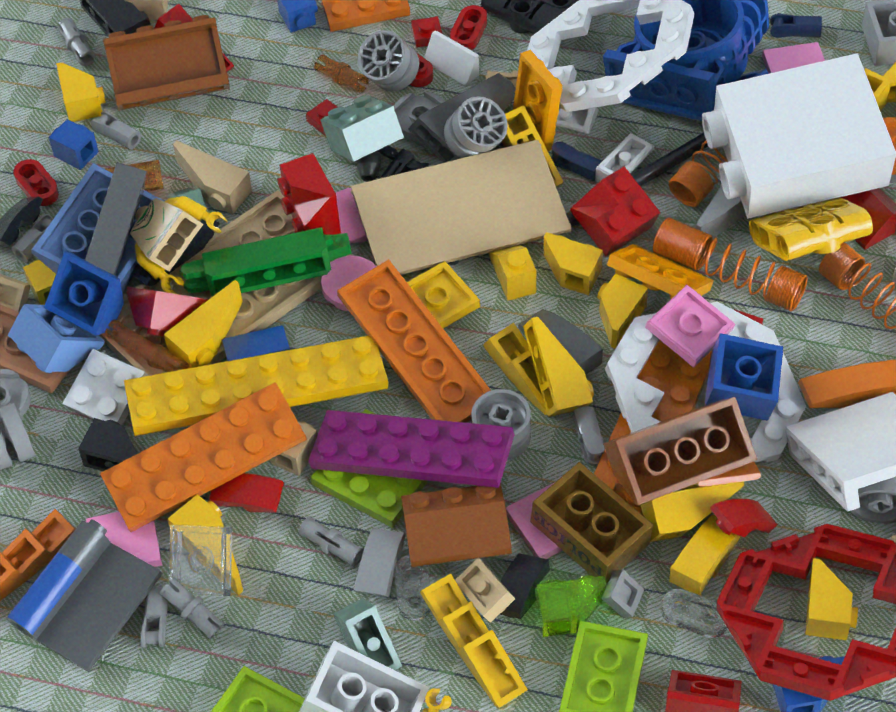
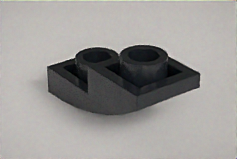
M41 197L24 198L0 219V247L11 246L18 238L20 232L18 228L20 226L32 225L38 219L41 212L39 207L43 201Z
M518 553L501 579V583L514 596L515 600L500 615L522 619L536 601L535 588L550 571L549 559Z

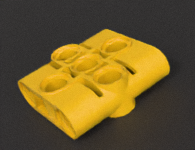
M839 197L752 219L749 222V231L752 240L757 246L784 261H788L812 252L816 254L835 252L840 249L842 242H849L870 235L873 231V224L867 210Z

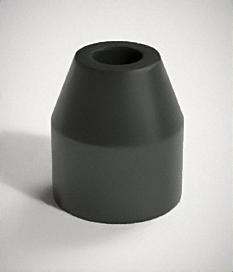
M378 151L357 160V169L361 179L366 182L375 180L381 166V154Z

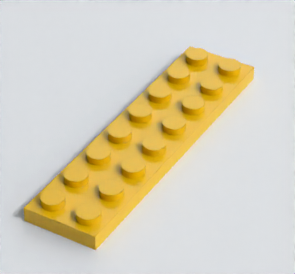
M369 336L128 379L124 380L134 436L194 425L274 382L277 383L289 407L388 389V378L378 346Z

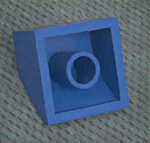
M65 251L44 308L95 336L113 331L124 304L120 278L69 251Z

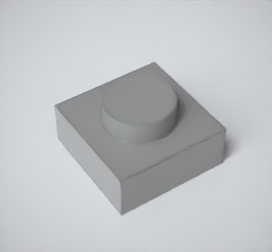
M623 569L615 570L601 599L623 619L634 616L644 588Z

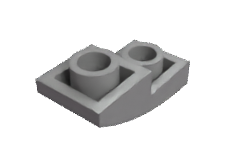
M372 528L358 568L354 585L355 592L389 598L395 566L399 567L405 533Z

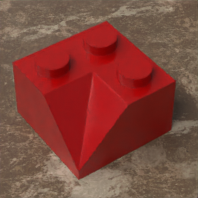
M314 153L280 164L281 178H278L277 181L280 191L284 196L281 198V204L285 214H291L293 217L292 225L295 233L322 227L324 235L341 234L336 193Z
M625 166L602 179L570 208L571 213L597 247L603 250L605 257L652 228L661 213Z

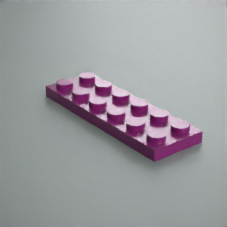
M327 410L308 462L311 469L499 488L515 435L513 427Z

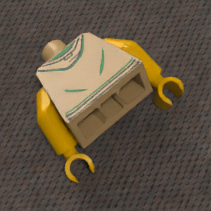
M186 196L168 198L165 202L155 198L149 206L140 207L135 215L137 222L131 229V235L136 241V260L156 280L158 278L161 280L163 291L177 294L170 287L171 281L174 280L181 286H184V281L179 276L168 275L165 270L170 272L203 226V223L200 222L201 220L206 221L207 226L215 233H222L220 229L213 226L216 219H223L227 223L228 221L220 212L209 213L206 207Z

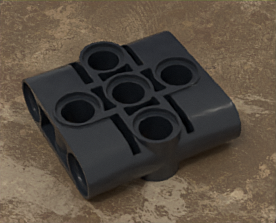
M482 0L481 7L488 14L510 23V27L514 32L520 34L531 32L535 34L579 0Z

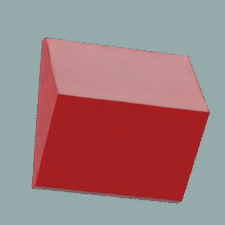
M880 188L840 197L864 208L871 217L873 224L872 233L855 239L864 250L896 232V203Z
M672 670L665 712H739L742 681Z

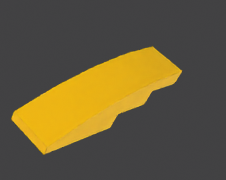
M451 573L420 591V594L455 650L497 709L528 690L492 629L488 630L472 601L468 602Z

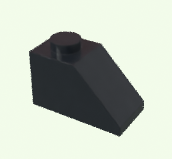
M97 418L93 419L78 448L84 467L99 471H105L137 454L123 425L113 420L104 421Z

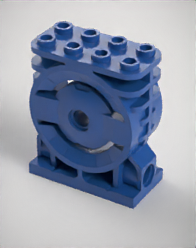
M683 0L691 5L695 14L686 53L678 60L671 59L661 66L663 71L645 85L641 82L629 91L631 96L622 103L702 121L703 113L714 111L716 86L735 82L741 77L748 63V54H752L755 47L762 40V36L769 29L767 0ZM635 15L634 41L620 45L616 51L607 49L603 55L606 76L622 74L627 54L655 49L661 21L640 25Z

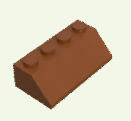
M735 397L716 401L603 443L615 477L636 505L758 460Z

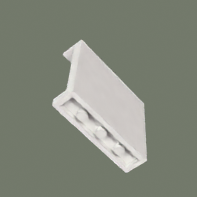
M893 392L786 426L790 456L847 512L860 508L859 488L896 476V394Z

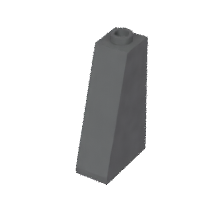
M497 73L421 114L408 130L444 163L461 159L446 144L444 125L447 119L464 101L476 96L491 99L504 111L514 100L516 88L510 80Z
M119 162L116 163L85 258L87 262L114 276L116 275L145 189L147 171Z

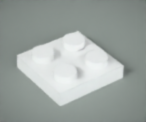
M92 349L62 404L91 419L113 420L123 425L130 412L124 380L149 375L145 371Z

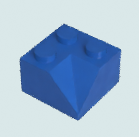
M720 333L711 352L705 405L735 397L742 416L768 421L778 403L783 346Z

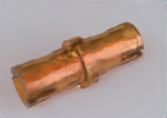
M323 54L317 58V60L326 64L323 66L315 62L314 68L317 72H321L331 77L335 83L339 85L345 84L359 93L366 90V87L360 85L358 81L368 85L369 79L365 75L352 70L350 65L344 62L338 63Z

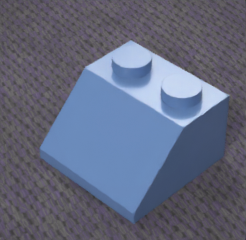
M36 304L23 305L8 333V336L17 344V348L23 353L28 354L36 362V367L46 373L69 371L86 359L92 349L99 350L105 343L99 335L95 336L44 308L45 305Z

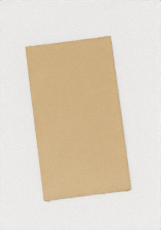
M539 140L351 186V194L354 197L375 265L378 266L389 259L401 275L434 267L443 261L450 263L544 239L546 232L559 235L571 232L572 229Z

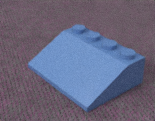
M94 163L32 249L31 253L54 273H57L65 251H69L84 260L86 258L113 173ZM144 190L138 209L142 206H149L155 198L162 199ZM135 217V219H134L132 228L134 227V225H135L136 222H137L136 217ZM131 231L115 275L120 278L122 292L132 279L133 275L131 273L138 263L135 253L136 241L132 237Z

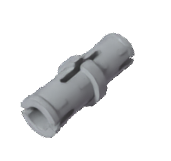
M71 18L62 19L59 22L60 26L57 25V29L64 37L67 49L75 54L82 66L92 64L94 62L92 58H96L87 43V37L78 30Z
M307 517L302 522L299 528V535L320 546L321 551L325 554H333L353 567L361 561L364 548L344 538L341 531L336 528L329 529L315 521L312 517ZM324 535L340 545V548L323 539L322 536Z
M175 577L169 581L170 584L167 583L159 594L181 612L180 617L185 621L189 619L208 639L213 638L214 633H217L222 628L224 622L202 604L204 600L201 597L197 596L195 598Z

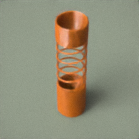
M707 141L702 143L701 151L693 153L692 161L683 164L678 172L669 180L668 185L672 194L680 202L690 207H697L712 191L714 185L718 184V178L708 167L694 161L695 155L702 153L709 166L719 173V170L710 163L705 154L715 158L720 163L723 162L715 155L703 150ZM714 148V150L716 151V153H717L723 160L727 161V158H725V157L717 150V148ZM704 169L711 173V175L715 178L716 182H713L710 175Z
M670 217L666 218L660 225L652 248L653 252L657 255L673 260L695 271H698L705 264L706 275L711 277L719 271V278L722 283L729 281L734 276L736 289L744 287L749 282L748 290L750 295L757 294L763 288L765 301L778 305V307L781 306V308L790 312L799 304L807 286V275L782 265L775 272L766 294L767 283L776 264L772 262L766 279L755 292H752V278L760 263L761 256L756 258L746 281L741 286H737V274L745 258L746 249L742 251L733 273L726 280H723V265L731 251L732 243L728 244L718 268L709 274L708 261L716 247L718 238L713 239L712 235Z
M844 242L840 244L839 250L826 254L819 265L820 274L831 281L838 289H848L850 299H860L862 309L872 308L873 318H884L885 328H896V325L888 326L886 323L887 317L896 311V307L891 310L896 303V298L890 304L885 315L878 317L874 313L875 307L892 293L895 282H890L881 290L872 306L865 307L862 303L863 297L867 296L879 285L883 278V272L877 273L870 279L861 296L852 297L851 288L866 277L871 269V263L865 264V258ZM869 265L864 275L854 283V281L862 273L863 269ZM881 275L876 284L866 292L870 284ZM892 285L889 292L878 302L884 291Z

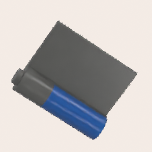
M92 519L89 523L81 521L6 618L19 631L88 673L163 574L161 570L112 544L105 536L107 530Z

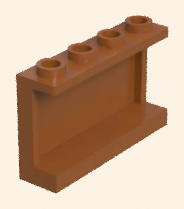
M201 15L192 18L193 22L182 24L179 20L170 21L164 24L165 27L153 29V26H144L136 29V33L125 34L124 31L113 32L108 35L109 38L103 39L118 110L230 89L215 17L209 18L208 15Z

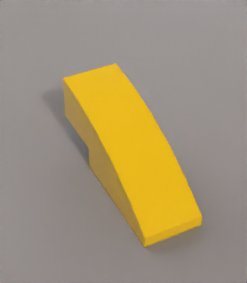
M513 322L489 338L483 346L518 390L543 414L547 415L528 343Z
M715 514L711 515L698 529L670 568L669 582L700 597L710 579L716 577L741 538L739 535L733 533L728 535L723 532L715 522L717 519Z

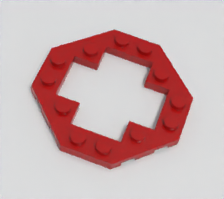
M824 524L815 527L814 533L802 537L794 534L771 542L770 548L758 552L750 549L740 553L718 597L717 612L760 681L831 701L896 677V628L887 649L852 639L842 665L776 647L783 631L784 620L754 612L772 571L806 580L813 558L816 556L878 572L879 576L873 588V598L896 604L895 542L843 527Z

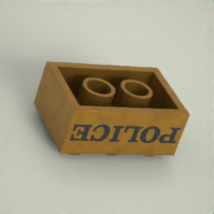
M580 462L544 491L532 504L530 522L603 586L609 582L613 571L623 569L650 543L653 524Z

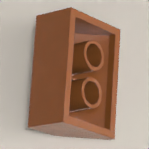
M501 483L499 488L486 486L450 487L440 491L415 492L411 495L401 496L411 567L512 554Z

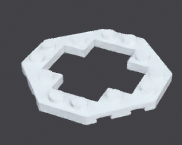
M579 0L531 36L528 50H531L538 59H541L553 76L560 80L563 90L559 107L565 112L618 104L631 96L629 91L641 82L645 85L663 71L661 67L663 64L671 59L678 60L686 53L695 14L691 5L683 0ZM638 7L636 16L640 25L661 21L655 49L627 54L623 72L620 75L575 82L577 72L573 65L554 67L561 40L587 35L592 16Z
M719 302L710 303L735 323L734 329L728 335L780 346L775 332L770 328ZM656 313L638 316L633 319L605 367L609 381L612 380L615 388V397L623 418H626L631 433L661 422L653 418L652 415L661 402L664 392L637 378L660 340L645 328L647 321ZM784 353L782 357L778 403L769 420H761L753 437L750 438L758 459L754 462L764 460L766 463L779 459L788 442L786 426L798 423L806 408Z

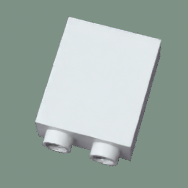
M858 53L716 86L714 111L702 114L704 135L709 148L713 149L723 146L728 161L719 164V175L723 192L727 199L740 197L747 219L889 186L896 151Z

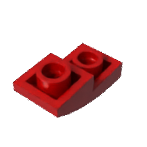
M243 473L211 490L209 500L217 506L243 507L248 512L276 513L284 482L271 477Z
M730 499L715 503L710 508L717 517L716 524L728 535L733 533L745 538L751 531L756 529L769 534L778 525L762 505L752 499Z

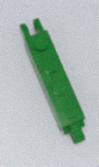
M320 227L202 253V259L184 263L179 271L185 279L183 285L188 293L192 294L210 290L211 296H214L234 280L239 283L241 293L327 275L331 270L330 261L352 253L347 233L324 235L323 229Z

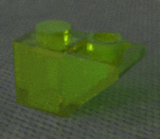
M586 575L576 580H549L544 584H537V606L543 637L577 633L580 621L586 622L603 602L601 598L606 589L605 576L595 577Z

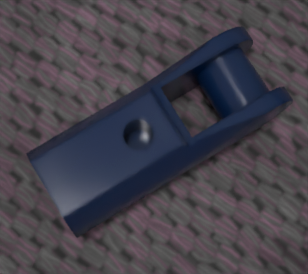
M777 13L770 18V24L772 25L770 34L773 37H821L822 16H793Z
M556 142L552 145L553 155L551 159L556 167L567 169L593 181L595 180L596 167L602 160L578 151L565 142Z

